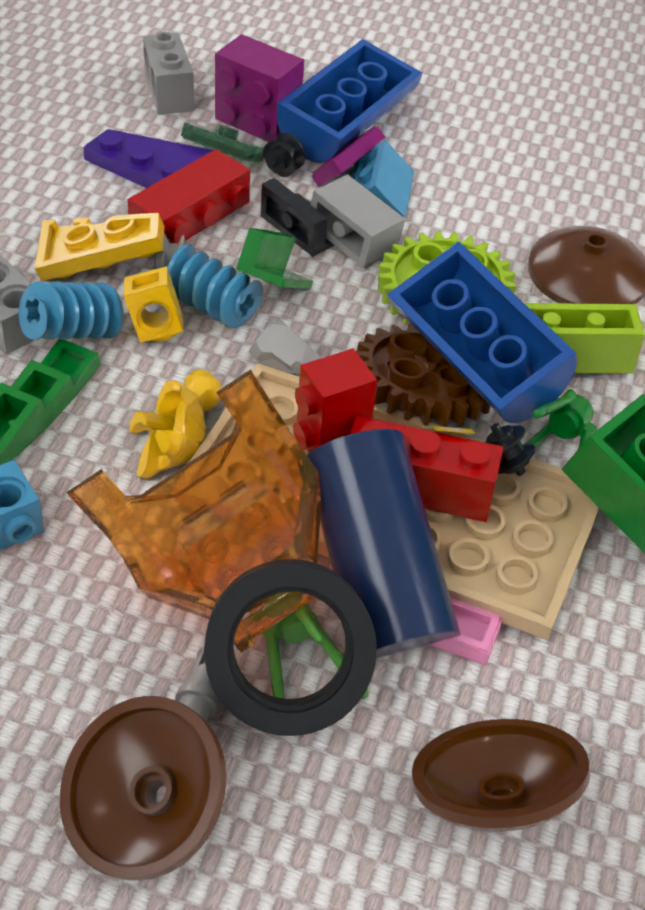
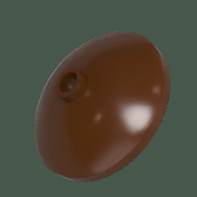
M583 225L563 227L541 237L530 251L528 272L533 283L543 294L557 303L636 304L645 296V256L631 241L613 231Z
M136 697L116 704L103 712L85 729L75 743L66 762L61 780L60 812L67 838L76 853L85 863L102 874L129 881L154 879L168 874L186 863L210 836L223 806L226 792V765L219 740L211 726L201 715L190 707L166 697ZM165 785V796L161 802L157 803V791Z
M493 719L456 727L427 743L417 754L413 762L412 780L414 791L419 801L440 818L468 829L502 832L534 827L564 813L579 800L587 789L590 780L589 758L584 747L577 739L559 728L530 720Z

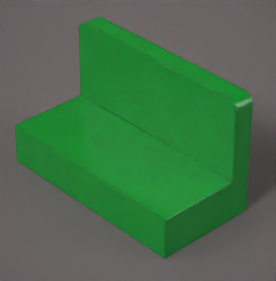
M249 228L236 270L283 288L311 289L314 282L311 279L285 270L296 240L295 237L282 232Z

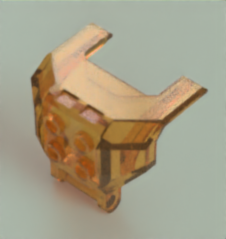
M251 369L216 392L236 421L231 435L143 494L125 496L102 468L67 491L68 496L112 542L123 558L138 588L147 598L207 619L210 618L212 610L223 591L231 582L247 570L279 559H299L317 563L321 516L320 474L286 426ZM283 592L240 621L235 633L234 645L241 653L245 652L256 644L254 638L315 597L300 592ZM277 594L260 600L247 613L254 611Z

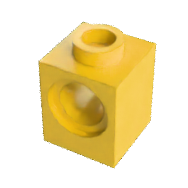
M167 266L124 278L123 296L140 343L150 340L163 342L174 337L176 333L183 332L182 310ZM150 304H159L165 307V309L159 313H152L147 311L145 307Z

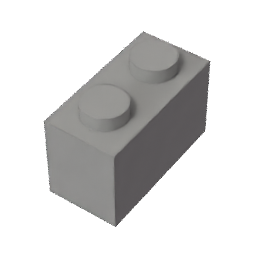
M348 174L313 191L311 206L327 217L326 239L362 268L382 259L385 252L392 253V245L394 243L399 244L406 219Z

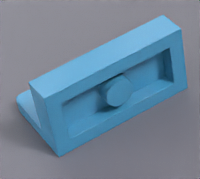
M383 140L355 162L351 177L402 217L406 216L414 171L386 140Z

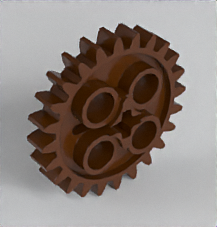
M394 324L391 325L389 332L377 328L375 335L367 333L364 342L359 341L356 352L377 379L375 404L387 403V413H394L398 410L403 411L404 420L406 421L412 419L414 415L419 416L423 425H428L430 419H437L443 427H447L449 419H453L462 426L465 424L466 417L478 421L481 413H489L491 406L411 324L407 325L406 330H402Z

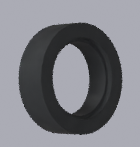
M279 559L257 565L231 582L223 591L212 610L204 645L207 674L222 704L245 724L257 730L281 736H299L314 733L335 724L345 717L365 694L374 673L377 654L374 626L365 605L356 591L334 571L317 563L299 559ZM282 592H300L320 599L336 613L342 623L345 634V652L335 676L317 692L295 699L273 697L255 688L242 674L234 653L235 633L247 611L260 600Z

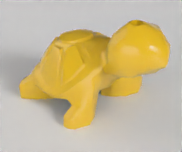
M202 369L193 370L186 377L183 385L175 380L165 382L157 400L156 412H135L129 423V431L140 433L147 430L150 434L138 463V477L149 479L160 471L186 464L200 447L206 436L204 413L211 411L219 404L222 394L221 382L210 371Z

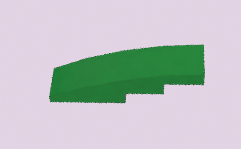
M58 339L42 362L39 363L31 359L11 386L0 383V465L12 461L24 451L77 396L101 365L97 352L67 340Z

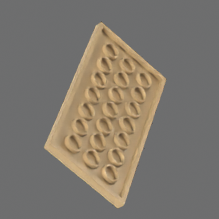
M257 362L173 484V499L329 558L304 464V459L309 452L307 449H300L293 434V424L297 422L298 411L295 389L299 387L300 377ZM374 404L373 419L486 442L460 432L435 431L433 427L429 426L439 425L431 422L428 425H423L421 419L414 416L409 421L404 420V413L396 411L389 414L387 413L388 407ZM531 458L530 462L524 467L526 472L521 476H517L516 472L512 474H497L487 523L425 509L450 597L500 615L503 618V624L549 640L600 508L561 470L562 468Z

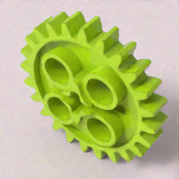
M436 231L435 237L429 239L427 235L421 232L417 242L412 238L405 237L404 246L394 243L392 245V253H384L383 263L379 265L378 292L382 293L383 304H391L387 296L389 292L458 241L514 294L516 274L509 271V261H500V251L487 252L489 244L487 242L476 246L473 244V236H469L462 241L458 240L457 232H453L450 238H444L440 231ZM391 304L390 313L392 315L400 314ZM403 316V323H409V321Z

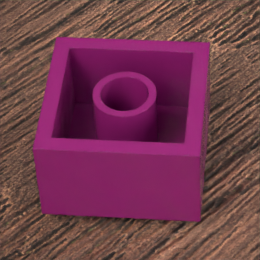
M243 34L236 37L215 53V119L267 142L275 140L281 134L277 124L278 102L303 84L304 59Z

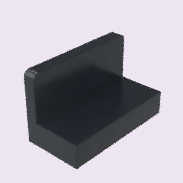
M275 178L261 184L262 218L280 232L295 237V244L312 257L335 246L326 239L327 217L313 208L310 201L299 193L292 192Z

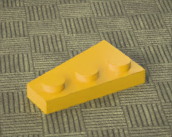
M159 213L112 216L105 223L91 224L89 217L75 218L72 222L73 225L58 226L56 220H43L35 270L42 282L54 278H68L75 273L93 268L104 269L112 266L114 263L133 258L150 257L156 252L163 251L164 224Z

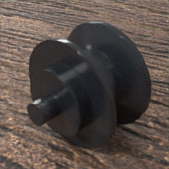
M289 133L279 134L275 140L266 143L263 149L264 159L268 168L281 177L290 176L294 169L302 167L306 160L302 144L295 136Z
M499 423L493 424L490 427L492 433L487 436L485 443L503 446L498 474H512L516 472L517 476L523 475L526 472L524 467L530 462L536 451L533 444H522L520 441L526 433L525 428L520 425L501 427Z

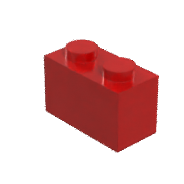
M354 348L300 365L299 387L295 389V399L298 406L297 422L293 424V434L300 449H307L310 453L327 442L350 435L356 415L373 418L377 379Z

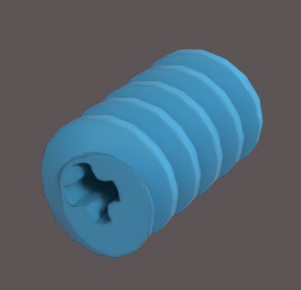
M191 245L181 246L168 264V271L177 298L181 299L188 306H194L199 312L207 313L212 319L222 321L229 328H238L244 325L253 316L262 301L263 286L259 280H253L250 283V277L246 273L236 275L234 267L230 265L223 267V263L217 258L209 260V256L205 252L199 251L196 253V249Z
M36 281L30 284L23 292L18 313L21 330L31 340H38L40 338L53 340L57 337L68 340L71 337L75 339H84L86 337L91 339H98L100 337L111 339L117 336L122 329L124 319L123 305L119 294L108 283L100 282L48 283Z

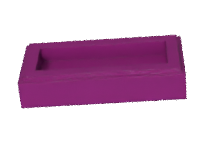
M374 126L355 138L334 157L312 172L313 175L311 177L318 187L322 186L346 171L375 145L381 142L385 136L378 126L376 128Z

